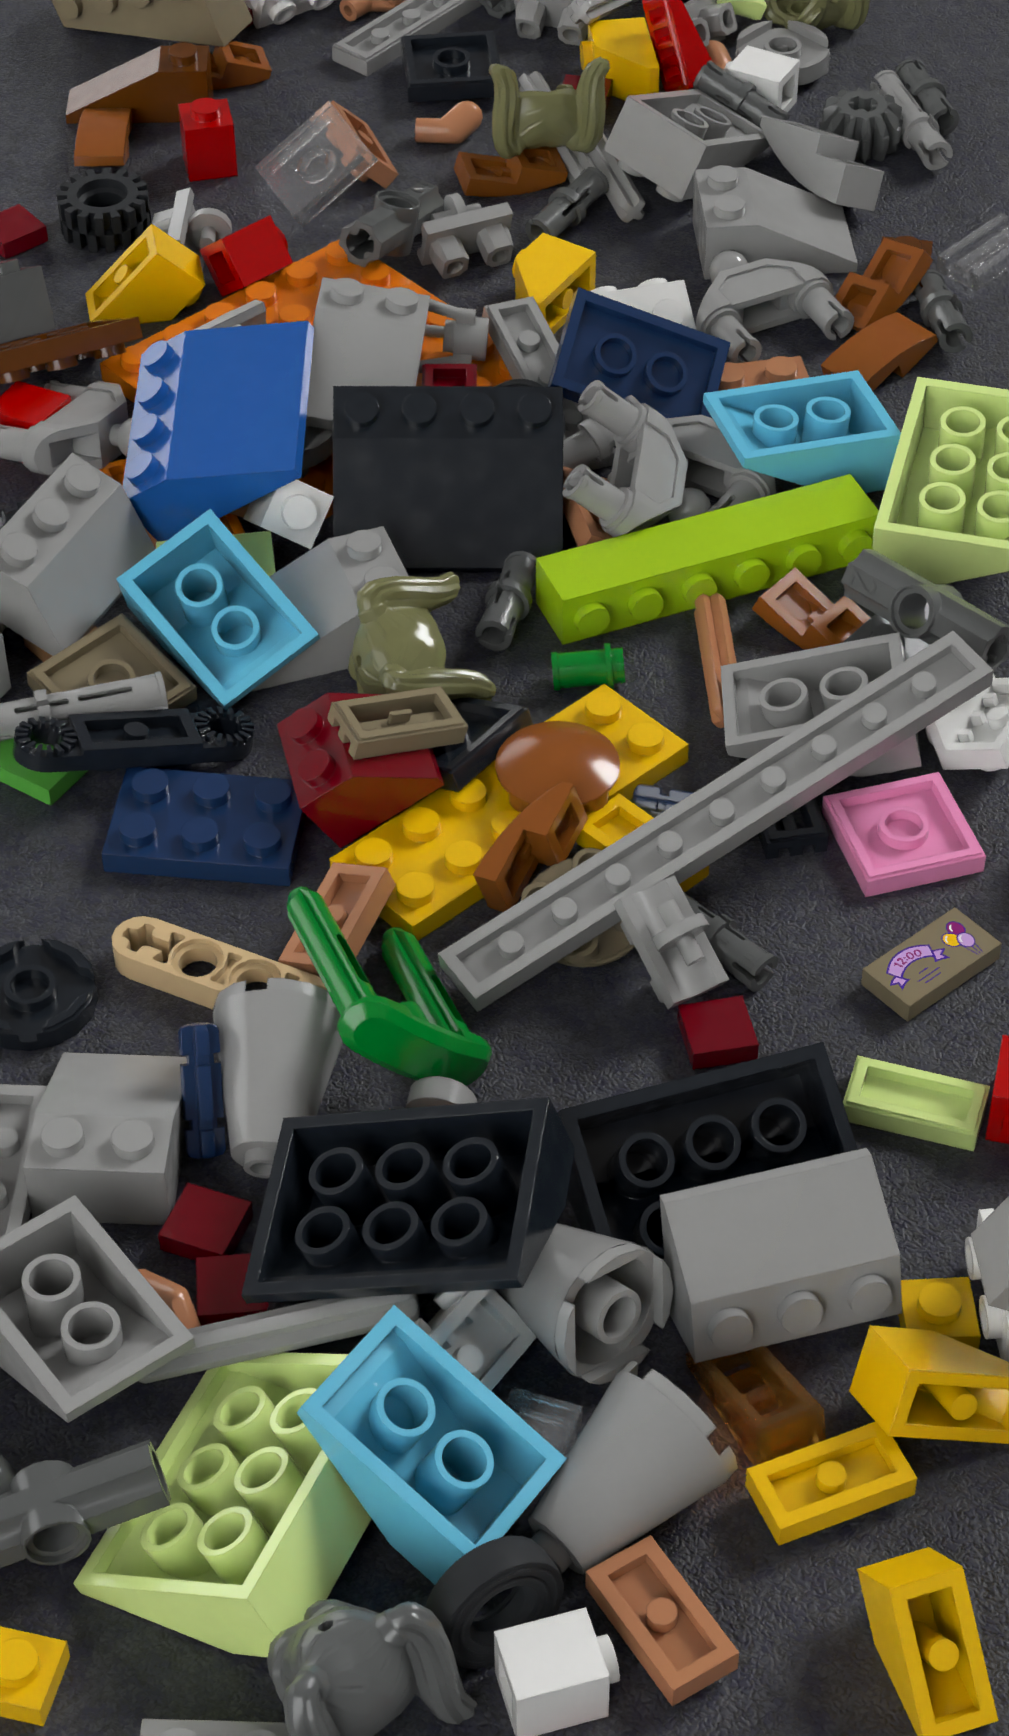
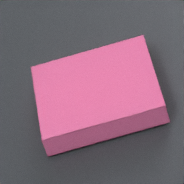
M939 772L823 796L822 814L865 897L984 872L986 855Z

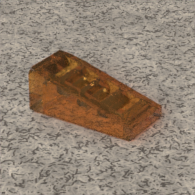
M766 1346L698 1363L694 1362L690 1352L686 1353L687 1367L754 1466L826 1440L824 1408ZM747 1362L751 1365V1367L729 1376L723 1374Z

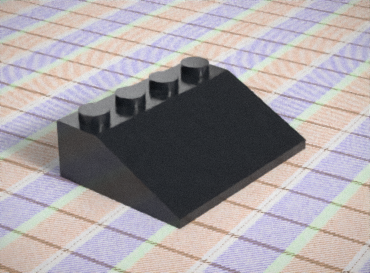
M333 386V537L351 534L358 530H368L384 526L406 572L502 573L506 558L515 551H525L531 553L536 558L563 551V387Z
M824 1042L561 1109L558 1112L575 1147L567 1196L581 1229L644 1245L663 1260L664 1247L659 1195L858 1150Z
M550 1097L283 1118L243 1285L242 1298L248 1304L523 1288L566 1206L575 1147Z

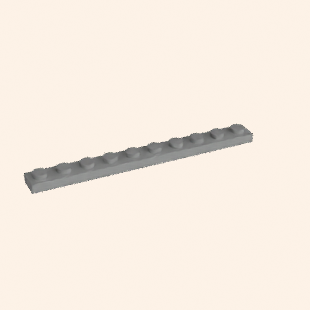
M951 631L438 953L440 968L477 1012L620 922L621 919L613 905L619 898L642 891L675 875L679 884L992 686L994 670L959 635Z

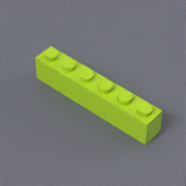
M848 474L536 558V604L562 645L695 609V600L701 594L711 596L718 593L727 600L771 588L795 567L806 578L847 567L848 563L854 561L863 549L873 550L874 526L879 510L853 476Z

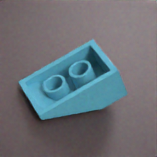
M858 370L704 393L703 404L743 468L802 486L851 474L865 493L885 490L901 432Z
M211 509L207 510L116 578L128 608L160 646L225 711L320 639L317 631Z
M395 1305L392 1306L296 1412L389 1544L434 1585L466 1553L488 1541L503 1537L567 1459Z

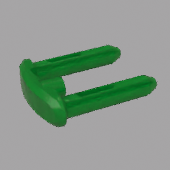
M302 886L290 892L287 903L288 918L341 1015L338 1019L337 1030L343 1043L348 1048L386 1069L414 1080L429 1076H440L459 1081L467 1086L484 1073L492 1055L490 1045L481 1036L469 1031L413 934L401 928L393 927L385 931L382 936V958L407 1000L398 1003L386 997L376 995L323 897L319 893Z

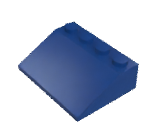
M309 321L189 330L167 341H157L141 354L122 487L144 528L157 541L169 540L209 509L218 518H221L301 478L314 327Z

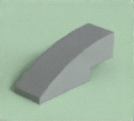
M762 115L760 127L770 147L782 165L800 184L815 195L836 205L869 211L875 210L884 171L854 162L859 141L802 123Z

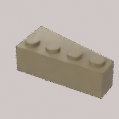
M51 0L63 27L212 46L225 47L253 21L245 0Z

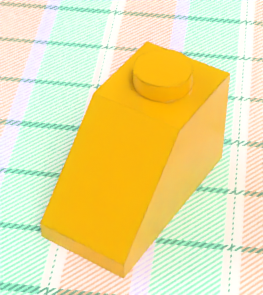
M644 17L598 20L588 25V40L580 41L582 70L585 69L588 63L601 56L603 59H607L610 64V69L605 78L613 79L612 96L626 101L627 96L659 93L660 67Z
M151 223L85 293L90 321L138 317L140 324L172 320L185 306L189 307L197 301L205 286L199 255Z
M542 233L515 257L512 267V275L515 278V300L533 296L552 333L555 334L566 322L572 297L578 287L588 291L595 289L596 252Z
M869 1326L849 1392L888 1436L1009 1444L1008 1361L934 1330Z
M927 1547L858 1568L857 1572L875 1647L917 1736H953L997 1722L998 1716L963 1566Z

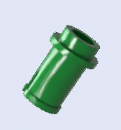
M604 643L605 649L565 653L551 652L554 690L608 684V687L614 690V684L625 683L623 647L611 648L610 643Z

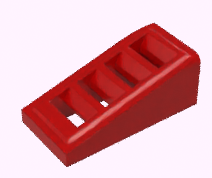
M642 0L665 91H680L693 88L697 74L712 59L683 1Z

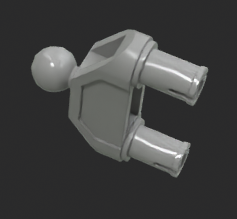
M726 250L714 256L711 261L709 275L712 284L702 299L695 325L698 331L731 342L727 354L730 362L742 363L743 361H757L761 356L762 345L751 335L752 333L794 320L811 318L823 331V334L828 339L834 341L837 335L833 330L840 339L845 337L853 328L854 316L834 297L833 285L828 278L813 266L771 258L748 263L743 254L735 250Z
M50 380V383H46L44 388L70 395L72 401L45 421H40L29 429L0 424V458L23 462L30 472L51 476L71 453H74L97 469H103L122 453L127 457L132 418L128 419L127 401L119 384L97 381L89 384L87 387Z
M600 380L591 382L582 392L578 401L580 405L577 406V410L613 432L616 448L611 479L609 483L591 471L585 464H580L571 471L565 480L563 487L566 489L562 491L563 496L575 501L599 517L602 529L612 537L649 528L667 515L669 520L673 522L706 513L711 507V503L705 493L693 487L684 488L688 461L668 420L646 403H635L632 405L607 388Z
M704 415L666 418L673 428L688 461L685 486L702 490L706 494L720 498L707 512L776 494L775 478L743 468L713 418ZM611 473L608 475L607 481L609 482L611 479Z

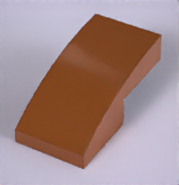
M231 40L225 47L215 46L213 54H210L213 90L251 85L270 78L272 69L262 46Z
M84 108L77 129L74 165L124 166L129 158L128 136L133 129V109Z
M546 146L536 149H524L520 156L517 155L511 159L459 151L453 168L464 195L479 197H501L535 192L565 182L568 171L557 148Z
M884 238L863 275L849 272L835 298L854 316L853 330L860 331L873 322L898 310L916 288L933 262L925 250Z
M895 312L860 330L836 349L821 364L823 375L858 370L871 390L874 391L892 372L903 378L938 342L937 335L902 314Z
M796 567L763 593L752 608L769 625L804 650L843 643L870 619L855 602L846 596H843L835 604L832 603Z
M562 781L528 805L506 827L484 855L473 876L489 908L504 912L516 905L538 863L552 866L567 859L588 820L574 784Z

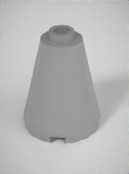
M267 978L266 989L245 991L247 980L233 983L219 992L213 1007V1024H216L219 1028L220 1052L217 1055L218 1061H221L222 1091L231 1157L236 1163L243 1166L246 1173L259 1178L270 1177L283 1118L317 1115L343 1044L337 1030L338 1019L341 1015L328 991L308 982L286 978Z
M557 1223L523 1288L496 1290L569 1374L582 1378L588 1383L601 1385L611 1382L616 1374L630 1361L639 1362L638 1364H640L649 1353L650 1349L642 1345L653 1324L662 1329L664 1328L670 1314L673 1284L669 1266L648 1247Z
M630 1361L616 1374L567 1454L566 1461L558 1469L528 1518V1522L535 1532L531 1539L546 1551L558 1567L560 1574L569 1567L574 1572L583 1575L588 1569L605 1561L725 1483L738 1469L736 1456L730 1446L718 1455L708 1441L707 1437L717 1428L709 1417L682 1390L657 1371L651 1369L643 1379L637 1376L639 1362Z

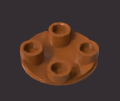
M548 721L522 728L507 738L496 755L495 770L500 784L508 792L509 804L519 812H522L542 794L562 781L574 784L585 812H593L603 808L608 803L609 791L619 776L620 759L611 741L595 729L574 722Z

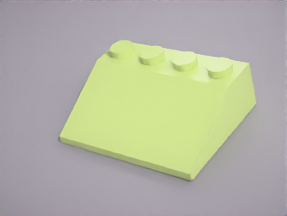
M917 377L875 522L873 550L934 584H948L1009 572L1008 389Z
M283 1352L207 1370L156 1450L170 1492V1505L107 1528L73 1583L78 1591L83 1595L229 1653L268 1658L270 1643L281 1631L303 1621L306 1610L315 1602L328 1598L371 1521L367 1511L296 1413L349 1354Z

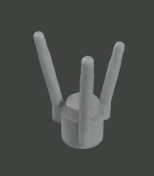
M430 299L428 311L455 320L446 319L445 326L426 324L424 336L443 338V352L453 353V356L421 360L418 373H422L423 364H471L472 360L485 361L489 318L476 317V309L457 308Z

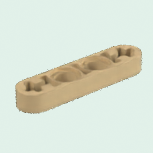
M147 916L133 917L123 921L115 928L112 935L115 967L121 975L213 1009L219 992L233 983L247 980L246 984H249L251 982L267 983V978H286L308 982L327 990L319 976L157 918ZM198 961L209 962L216 966L211 973L199 977L189 976L182 972V969L188 964Z

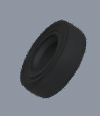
M506 1536L488 1541L457 1560L438 1580L428 1597L425 1607L431 1610L441 1622L451 1644L457 1666L466 1669L484 1668L495 1664L494 1631L554 1616L562 1601L564 1583L558 1567L540 1545L527 1537ZM514 1587L500 1605L490 1612L474 1618L481 1607L492 1597Z

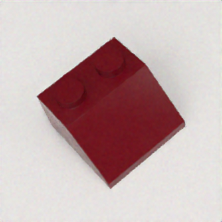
M326 693L277 724L300 809L340 848L444 786L433 748L353 760L349 754L351 742L342 743L338 736L340 726L332 727L327 719L331 702L383 694Z

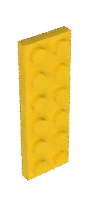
M606 684L599 686L545 721H566L582 724L595 729L611 741L619 755L620 772L616 783L609 791L608 801L619 793L630 801L637 785H654L688 762V743ZM494 760L459 792L439 788L329 858L330 867L335 862L387 868L396 885L379 916L392 927H398L410 932L419 941L484 898L473 874L495 840L521 812L515 810L509 804L508 792L502 787L497 778Z

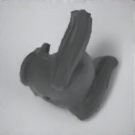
M335 1599L320 1600L306 1610L303 1621L281 1631L270 1643L267 1658L268 1671L284 1706L285 1724L289 1736H373L399 1716L415 1695L425 1703L439 1720L459 1725L464 1720L473 1717L474 1710L477 1707V1702L464 1689L451 1644L441 1622L431 1610L416 1602L411 1603L407 1601L379 1614L369 1609Z

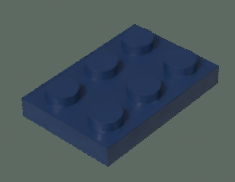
M578 287L571 300L547 387H563V398L578 403L585 388L591 382L600 380L607 388L625 399L627 396L632 395L640 403L648 404L665 418L704 415L711 418L710 413L703 404L704 393L718 391L731 342Z
M141 767L126 768L102 850L103 868L105 872L290 886L306 814L299 807L292 779Z

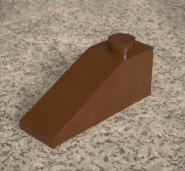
M180 42L171 46H160L71 88L66 109V123L79 124L84 108H132L133 123L180 122L178 104L191 103L199 98H213L209 45H194L188 42Z

